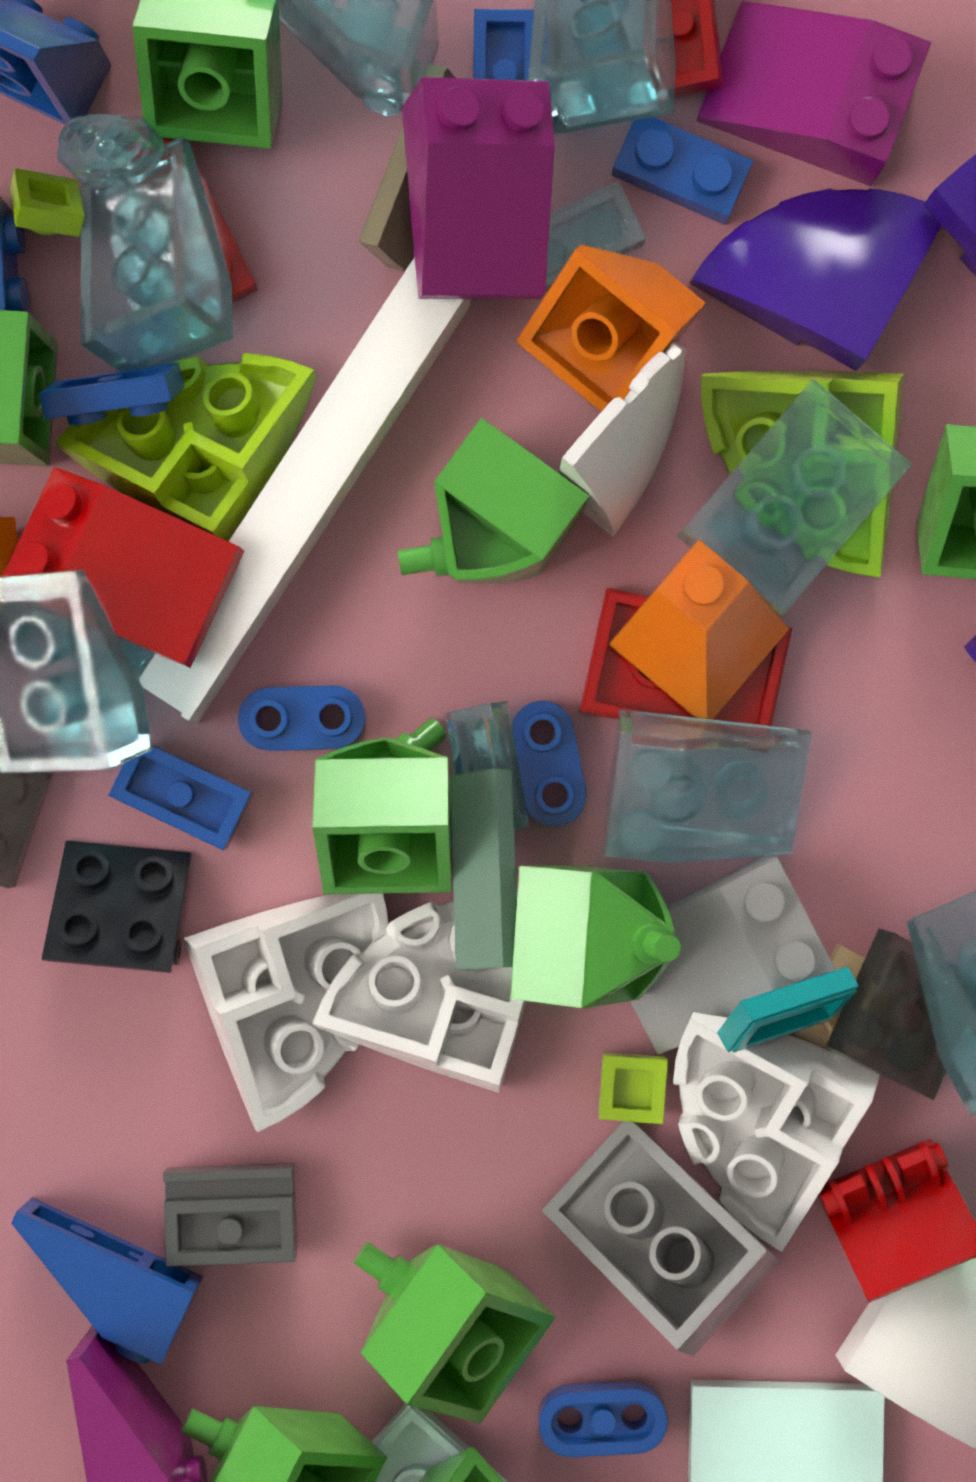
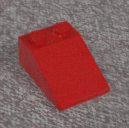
M53 467L0 579V585L41 608L191 668L245 550L105 485Z

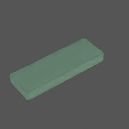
M496 768L451 775L450 799L456 970L509 968L513 966L517 909L512 770Z

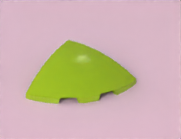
M243 353L240 363L208 365L198 356L174 361L171 363L179 362L184 388L172 401L167 402L169 407L167 410L146 416H131L129 407L107 410V417L105 419L84 425H70L55 442L60 450L120 493L229 542L289 450L305 412L317 376L314 369L296 362L251 353Z
M859 371L703 373L701 375V402L710 445L714 454L722 456L726 468L736 483L735 494L749 513L766 529L776 528L790 540L801 545L803 554L808 558L846 572L881 577L896 468L904 373Z

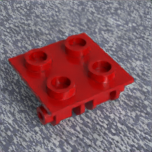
M931 1138L916 1143V1145L893 1155L881 1158V1160L872 1164H867L837 1179H832L825 1183L818 1194L819 1200L868 1303L976 1258V1222L946 1168L949 1164L938 1142L933 1143Z

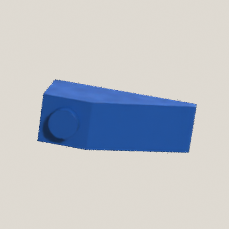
M33 1197L18 1209L11 1224L100 1336L115 1343V1350L131 1361L149 1363L152 1360L161 1365L175 1341L204 1276L182 1266H166L165 1258Z

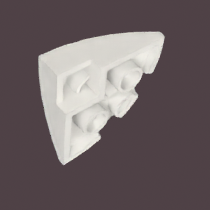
M673 341L665 353L658 352L641 369L628 388L631 391L624 400L620 397L614 398L562 457L559 474L589 495L584 514L612 538L637 506L658 467L672 431L682 391L686 348L677 341Z
M454 901L441 905L429 902L390 922L386 932L370 944L363 953L353 954L323 997L312 1024L317 1028L388 1056L500 1093L527 1001L510 999L512 967L456 970Z
M383 893L328 894L257 913L184 938L224 1055L254 1129L257 1132L282 1121L317 1096L326 1086L324 1077L332 1070L346 1051H355L359 1046L357 1043L317 1028L312 1023L323 997L353 954L363 953L370 944L386 932L388 918Z
M693 1012L680 1041L673 1077V1084L679 1085L683 1112L680 1115L678 1125L684 1145L693 1164L703 1163L712 1178L720 1186L721 1204L752 1233L782 1252L839 1163L843 1147L873 1101L880 1075L844 1056L791 1035H785L734 1053L733 1051L727 1052L717 1034L718 1030L727 1020V1017Z
M976 1258L869 1303L835 1354L844 1371L915 1416L975 1449Z

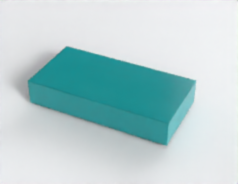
M845 967L741 1000L717 1034L727 1052L733 1051L734 1053L833 1020L857 992L856 989L859 985L849 968Z

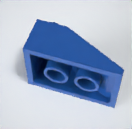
M0 0V94L79 131L111 67V63L98 41L99 35L76 19L65 17L63 23L42 14L43 9L33 0Z

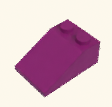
M741 1L721 54L724 86L707 91L696 121L872 186L888 160L932 42L871 19Z
M422 77L402 107L418 299H542L545 296L555 151L549 81Z
M91 1326L66 1360L87 1482H208L203 1456H194L191 1438L180 1433L183 1427L182 1422L138 1362L131 1361L120 1355L114 1348L115 1343L102 1338L96 1329Z

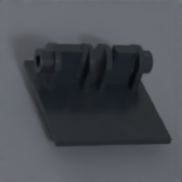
M66 841L45 938L42 961L171 973L172 965H178L181 956V940L177 939L191 853Z

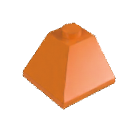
M581 244L569 258L516 342L602 412L614 398L620 397L623 400L631 391L628 388L641 369L658 352L665 353L673 341L678 342L706 303L656 262Z
M698 539L609 645L706 727L786 634L789 628L746 578Z

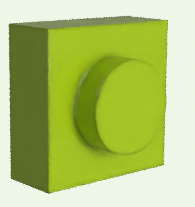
M14 168L9 191L15 227L26 228L41 235L62 234L79 237L85 215L78 180Z
M603 1051L598 1118L602 1120L663 1124L668 1066L666 1056Z

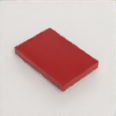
M606 588L579 712L766 752L792 628L788 627L789 630L708 726L705 727L609 645L649 596Z

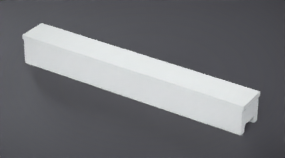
M414 257L229 540V542L241 547L245 551L191 668L155 654L140 676L137 684L182 712L181 716L186 720L196 723L200 722L470 308L471 299H418Z

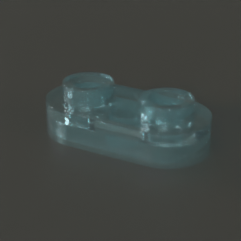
M110 114L77 116L70 120L60 132L57 158L81 182L131 186L144 180L157 167L164 153V140L142 117Z

